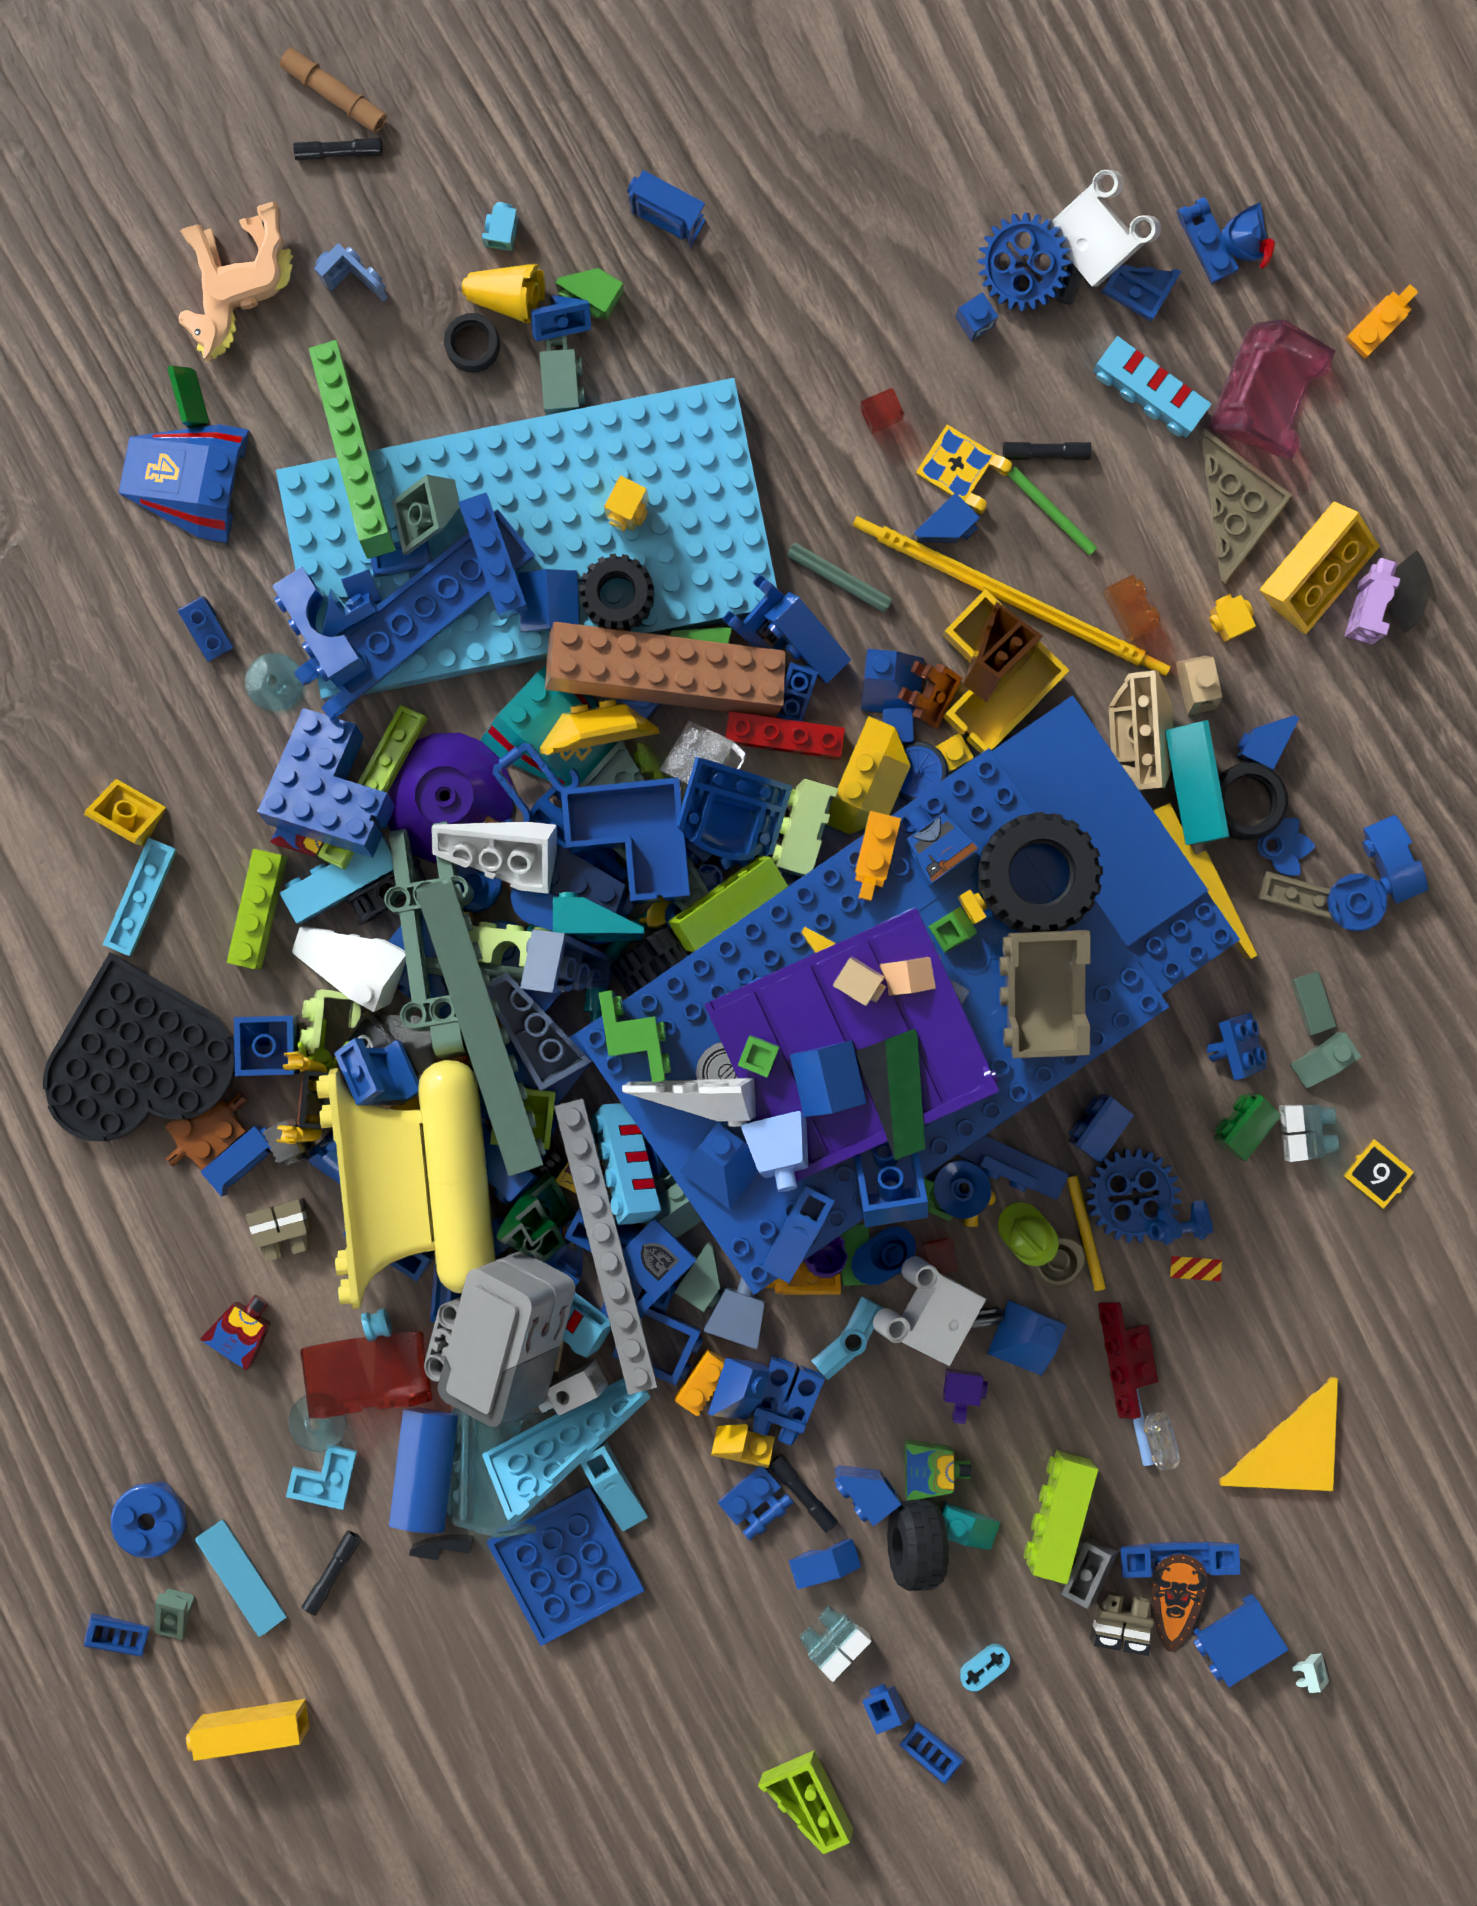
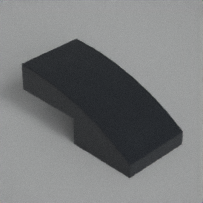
M451 1534L430 1537L414 1543L410 1549L409 1556L438 1560L442 1549L469 1554L474 1536Z

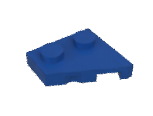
M1121 265L1114 271L1102 293L1152 322L1182 271L1178 269H1172V271L1155 270V267L1134 268L1129 265Z

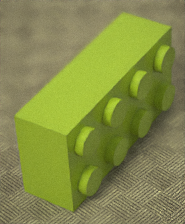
M1056 1449L1055 1457L1050 1456L1047 1464L1046 1473L1050 1474L1047 1485L1043 1484L1039 1494V1502H1042L1039 1513H1035L1033 1516L1031 1530L1034 1531L1032 1542L1027 1541L1023 1558L1027 1559L1026 1563L1034 1576L1068 1584L1098 1468L1090 1458Z

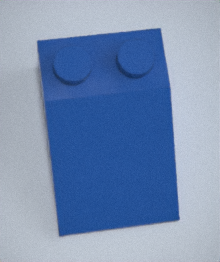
M887 1141L853 1156L865 1227L928 1218V1200L918 1152L895 1160Z

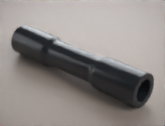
M381 138L293 143L295 160L383 155Z
M1003 442L1002 454L1008 460H1028L1031 458L1090 460L1091 442H1065L1062 444Z
M779 1454L770 1462V1468L792 1490L825 1533L831 1530L838 1523V1520L824 1503L817 1499L783 1454Z
M350 1530L346 1531L319 1581L313 1586L301 1607L304 1611L314 1616L318 1614L330 1594L331 1587L360 1544L362 1538L358 1534Z

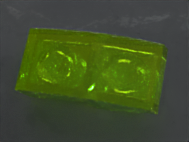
M647 743L637 744L638 750L634 752L637 768H641L642 773L653 772L654 777L650 778V780L668 779L661 760L651 746Z

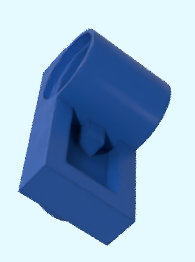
M201 596L178 609L179 615L207 662L233 648V644L219 623L214 609L205 596Z

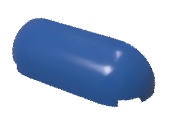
M512 887L511 903L516 914L529 924L553 931V897L559 896L551 893L521 891ZM583 941V942L590 943V944H603V943H607V942Z

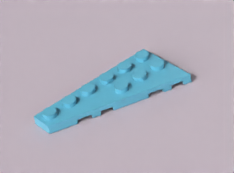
M622 1378L607 1386L597 1398L562 1415L555 1414L483 1453V1459L510 1525L513 1527L651 1398L648 1391L628 1395L625 1380Z

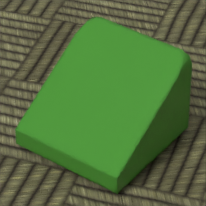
M958 907L928 926L944 953L977 934L976 929L962 907Z

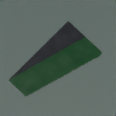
M912 1029L855 1051L895 1160L925 1149L918 1036L916 1029Z

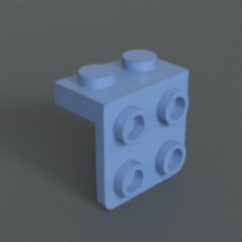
M337 243L330 252L325 251L319 256L314 270L322 284L330 292L352 272L381 301L384 302L387 299L384 291L386 286L383 284L381 276L371 267L366 270L360 261V256L351 247L348 246L344 249Z

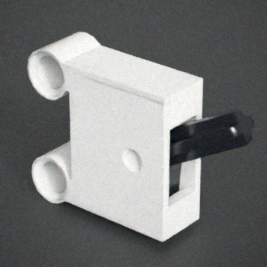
M1101 170L1096 173L1092 184L1052 220L1050 229L1061 227L1057 235L1058 238H1068L1062 244L1063 248L1072 249L1070 253L1066 254L1073 261V264L1068 265L1066 269L1071 275L1063 278L1066 287L1060 288L1057 300L1067 305L1073 303L1082 275L1092 287L1099 286L1145 243L1153 242L1161 233L1159 220L1150 215L1136 217L1128 229L1105 201L1104 197H1116L1123 190L1124 179L1118 171ZM1108 175L1114 179V187L1110 192H1106L1102 187L1103 179ZM1145 220L1150 223L1152 228L1150 235L1146 238L1141 236L1139 232L1140 224Z
M914 1256L907 1259L902 1267L903 1277L917 1287L903 1315L900 1316L889 1308L881 1309L874 1317L873 1326L877 1332L893 1343L902 1342L950 1366L970 1328L998 1325L1003 1321L1004 1315L999 1307L981 1309L986 1298L961 1283L939 1273L934 1266L922 1258Z

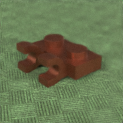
M915 661L911 672L928 681L923 694L917 691L912 692L902 687L898 698L916 707L912 716L927 726L938 729L962 677L945 665L937 663L934 668L931 665L927 664L925 666Z

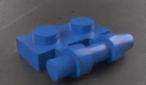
M758 1466L720 1498L718 1504L736 1525L745 1518L750 1522L751 1525L742 1532L748 1540H751L757 1534H763L767 1530L766 1526L778 1516L781 1518L787 1513L786 1509L794 1501L787 1493L778 1500L774 1493L781 1488L780 1483L767 1468ZM766 1501L770 1508L758 1517L754 1510Z

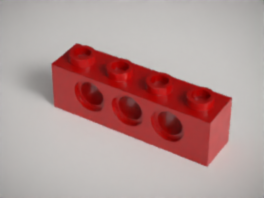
M729 711L725 744L840 760L845 728Z

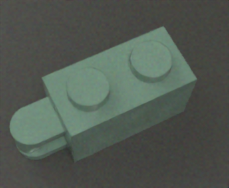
M567 335L546 339L547 351L540 352L545 414L551 415L580 409V405L585 404L584 387H578V376H583L582 358H576L575 350L568 349ZM563 345V350L552 351V346Z

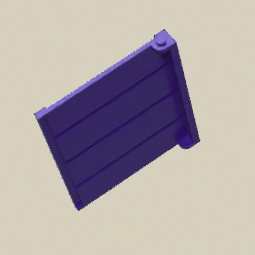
M917 907L704 1004L737 1077L754 1078L757 1121L796 1111L803 1113L790 1054L853 1040L854 1049L857 1051L912 1029H916L918 1036L924 1125L1000 1091L997 1083L999 1082L995 1070H991ZM852 956L882 975L883 972L880 964L930 957L936 988L889 996L888 985L884 978L881 984L885 985L886 988L877 1003L871 1000L865 1006L834 987L833 984ZM750 1035L780 1046L769 1077L738 1066ZM858 1058L857 1062L867 1103L833 1114L806 1117L808 1168L794 1171L796 1182L888 1141Z

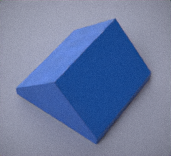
M853 1040L790 1054L805 1117L833 1114L867 1103Z

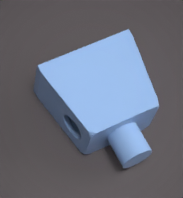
M796 1111L742 1124L741 1128L758 1172L764 1178L775 1176L778 1192L796 1189L797 1184L794 1171L808 1168L807 1120L801 1111Z

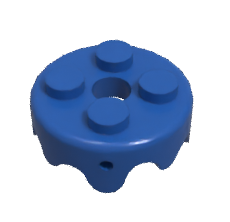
M165 1482L137 1484L131 1487L117 1500L111 1514V1530L114 1539L125 1552L140 1558H155L170 1551L183 1537L188 1526L185 1519V1502ZM147 1513L154 1517L155 1525L153 1528L147 1529L141 1525L140 1518L142 1514Z

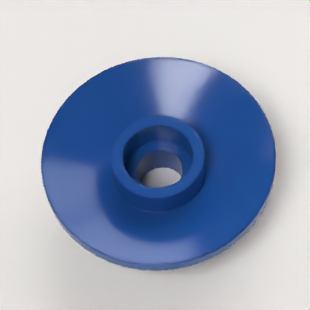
M966 1160L950 1162L938 1172L935 1178V1198L939 1206L953 1217L961 1219L972 1218L980 1214L990 1201V1180L985 1171L973 1162ZM962 1183H967L969 1185V1192H964L962 1190Z

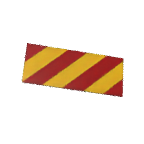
M1171 1256L1170 1278L1221 1281L1222 1260Z

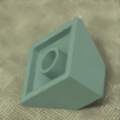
M427 474L392 500L403 554H410L444 529L460 508L455 480Z

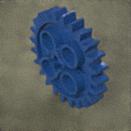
M1024 213L1022 221L1018 214H1012V223L1007 219H1001L1002 229L992 226L991 229L995 236L984 237L989 246L979 248L981 252L986 254L985 258L977 260L978 263L985 265V269L981 270L979 275H987L988 279L982 285L983 287L992 285L993 289L990 291L989 296L992 297L1000 294L999 304H1004L1009 300V309H1014L1019 302L1020 311L1027 309L1029 302L1032 309H1038V300L1043 305L1049 304L1047 295L1056 298L1058 293L1055 288L1066 287L1061 278L1071 275L1064 268L1065 265L1073 264V261L1065 259V255L1070 253L1072 249L1063 248L1062 244L1068 238H1058L1057 235L1061 227L1050 229L1051 219H1046L1041 224L1042 216L1040 214H1036L1032 221L1030 213ZM1025 232L1030 234L1032 240L1027 249L1023 248L1020 244V238ZM1008 242L1012 243L1020 256L1029 257L1027 264L1043 278L1041 282L1038 281L1036 275L1029 267H1021L1023 263L1022 258L1007 246ZM1004 253L1010 257L1011 261L1010 266L1006 270L1001 268L999 263L1000 257ZM1043 254H1047L1051 259V265L1046 271L1039 264ZM1022 275H1026L1030 280L1029 288L1026 291L1021 290L1018 284Z
M1125 1148L1123 1157H1121L1114 1151V1160L1112 1162L1104 1157L1103 1163L1105 1167L1103 1169L1097 1166L1094 1167L1099 1174L1098 1177H1088L1091 1182L1095 1183L1094 1187L1085 1189V1191L1093 1194V1198L1087 1199L1086 1203L1095 1206L1089 1212V1215H1099L1095 1225L1101 1226L1106 1224L1103 1231L1106 1235L1115 1230V1240H1119L1123 1234L1127 1243H1131L1133 1236L1136 1237L1139 1243H1142L1144 1234L1153 1240L1149 1230L1152 1223L1159 1221L1158 1209L1167 1205L1172 1215L1179 1214V1212L1172 1208L1173 1204L1182 1202L1174 1197V1194L1180 1192L1181 1188L1172 1186V1183L1178 1177L1167 1175L1172 1167L1170 1165L1161 1167L1163 1163L1162 1157L1152 1161L1153 1152L1148 1151L1142 1157L1141 1149L1136 1148L1134 1156H1132L1130 1150ZM1149 1171L1152 1174V1182L1149 1186L1142 1187L1139 1183L1140 1174ZM1120 1175L1123 1178L1124 1185L1120 1190L1113 1191L1110 1187V1181L1114 1176ZM1132 1189L1139 1193L1152 1190L1159 1191L1158 1195L1136 1197L1135 1203L1127 1198L1108 1201L1109 1196L1129 1195L1132 1193ZM1154 1200L1157 1209L1153 1215L1146 1216L1143 1212V1206L1147 1201ZM1121 1204L1126 1205L1128 1209L1127 1216L1122 1220H1117L1114 1216L1115 1208Z

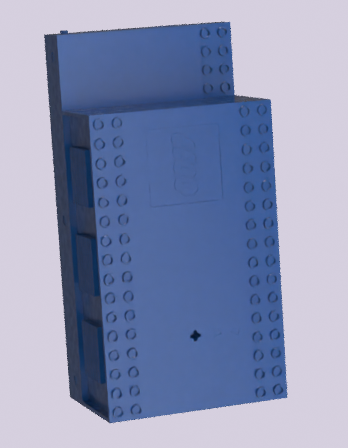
M1072 695L993 751L988 748L891 815L901 818L887 878L884 880L883 887L875 886L871 901L858 898L862 882L855 881V869L864 837L862 835L622 1001L624 1015L619 1016V1022L657 1016L658 1022L664 1021L667 1040L661 1041L663 1054L669 1053L672 1070L671 1073H666L667 1079L664 1081L697 1080L696 1069L698 1060L705 1050L716 1043H721L705 1008V1003L747 985L750 980L764 977L815 954L801 934L804 927L834 943H839L917 907L991 1070H995L999 1082L997 1083L1000 1087L999 1092L924 1125L925 1149L918 1153L922 1174L925 1177L1169 1008L1161 994L1234 945L1240 938L1207 891L1209 890ZM920 805L931 820L941 813H945L980 848L929 886L925 882L905 841L916 832L905 816ZM1034 812H1044V814L1056 813L1063 815L1062 818L1068 821H1075L1079 824L1078 828L1083 832L1087 831L1092 837L1090 841L1094 848H1098L1100 857H1098L1099 865L1103 866V875L1100 876L1099 883L1102 885L1100 894L1096 895L1094 906L1090 911L1086 912L1083 919L1062 930H1089L1090 964H1086L1085 1014L1090 1024V1055L1012 1058L1010 1047H1004L1003 1029L1008 1027L1006 1006H1000L999 989L1000 987H1005V976H1000L999 958L1004 957L1003 937H1007L1009 933L1024 932H1016L1008 928L1006 924L994 918L993 912L987 908L983 911L986 918L973 924L977 934L944 953L928 927L958 907H962L957 897L970 889L973 895L979 893L984 900L977 884L979 881L977 866L982 856L983 847L995 831L1007 822L1024 814L1028 815ZM1044 844L1029 845L1020 850L1011 863L1010 881L1012 887L1021 898L1030 903H1050L1057 899L1067 887L1069 880L1067 862L1063 855L1051 846ZM602 1016L574 1034L754 1295L778 1279V1277L761 1269L805 1184L832 1197L835 1202L802 1261L864 1219L854 1157L797 1181V1188L786 1192H778L775 1176L764 1178L758 1173L729 1210L680 1172L681 1168L717 1121L624 1093L622 1085L628 1082L652 1081L648 1053L646 1050L608 1056ZM754 1117L750 1121H747V1123L757 1121L756 1117ZM720 1121L746 1141L741 1126H728V1121Z

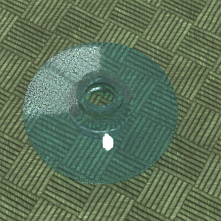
M269 653L257 658L250 665L245 678L246 690L251 700L259 707L269 711H280L292 706L299 699L303 690V685L294 675V672L299 668L298 664L290 657L280 653ZM274 675L277 677V683L270 686L268 678Z
M310 1393L300 1398L292 1407L289 1414V1430L294 1440L304 1449L314 1452L326 1451L337 1445L344 1436L347 1423L346 1415L341 1404L332 1396L324 1393ZM312 1419L318 1421V1429L311 1427L310 1421Z

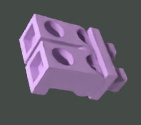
M1380 558L1377 564L1370 566L1369 573L1359 580L1357 589L1361 590V592L1356 596L1344 637L1372 645L1387 635L1390 624L1382 622L1387 603L1392 600L1394 590L1398 588L1400 578L1394 577L1397 567L1396 562Z

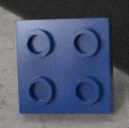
M1252 1012L1241 1014L1219 1023L1223 1042L1207 1045V1053L1219 1051L1208 1056L1211 1062L1228 1058L1234 1080L1246 1078L1267 1068V1055L1264 1048L1261 1047L1258 1037L1259 1025L1253 1019Z

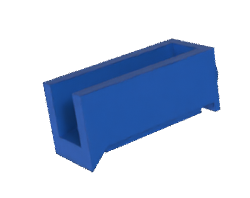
M260 1125L251 1128L201 1171L202 1175L221 1197L228 1194V1187L234 1185L272 1152L270 1151L271 1146H268L269 1141L265 1140L266 1135H263L264 1130L268 1129L266 1126L262 1128Z

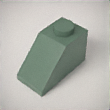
M1336 1032L1289 1065L1307 1089L1339 1073L1362 1056L1346 1032Z
M707 1241L697 1256L696 1262L690 1266L675 1289L676 1294L703 1312L707 1306L712 1309L722 1295L718 1292L720 1280L713 1244Z

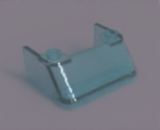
M454 1408L451 1414L458 1415L447 1505L451 1523L455 1526L495 1538L536 1532V1526L520 1521L513 1527L510 1525L482 1454L506 1442L507 1437L517 1436L522 1428V1421L538 1419V1413L530 1411V1414L508 1425L501 1424L497 1427H490Z

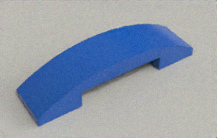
M1161 1542L1120 1547L1122 1578L1152 1577L1156 1566L1164 1558L1173 1554H1186L1196 1558L1202 1563L1206 1573H1210V1575L1240 1574L1239 1544Z

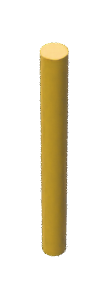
M1078 1175L1070 1176L1067 1178V1184L1094 1290L1101 1291L1106 1289Z

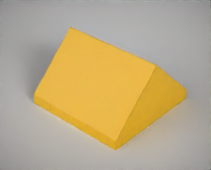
M115 779L85 810L84 815L134 844L145 846L147 839L153 833L166 807L120 780Z

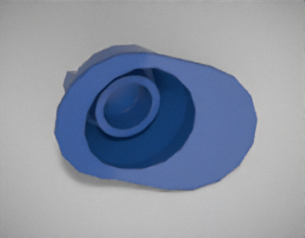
M899 1226L889 1227L881 1231L855 1251L851 1265L854 1276L861 1283L879 1285L895 1275H900L905 1261L910 1257H914L916 1253V1242L913 1235L907 1229Z

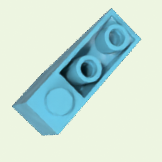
M605 1440L580 1465L623 1532L648 1518V1515Z

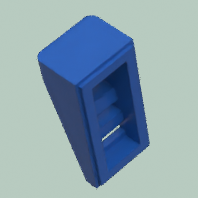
M91 1613L84 1638V1647L143 1657L150 1626ZM98 1625L103 1626L100 1638L95 1637ZM110 1627L115 1628L112 1641L107 1640ZM122 1629L127 1630L124 1644L118 1643ZM133 1631L139 1632L135 1647L130 1646Z
M918 1721L899 1744L944 1784L948 1782L965 1760L959 1752ZM921 1733L924 1738L915 1748L911 1744ZM930 1741L934 1745L926 1755L922 1754V1749ZM939 1749V1750H941L943 1753H942L941 1756L938 1758V1760L934 1763V1762H933L932 1760H930V1759H931L932 1756L935 1754V1752ZM949 1757L952 1761L943 1770L940 1766Z

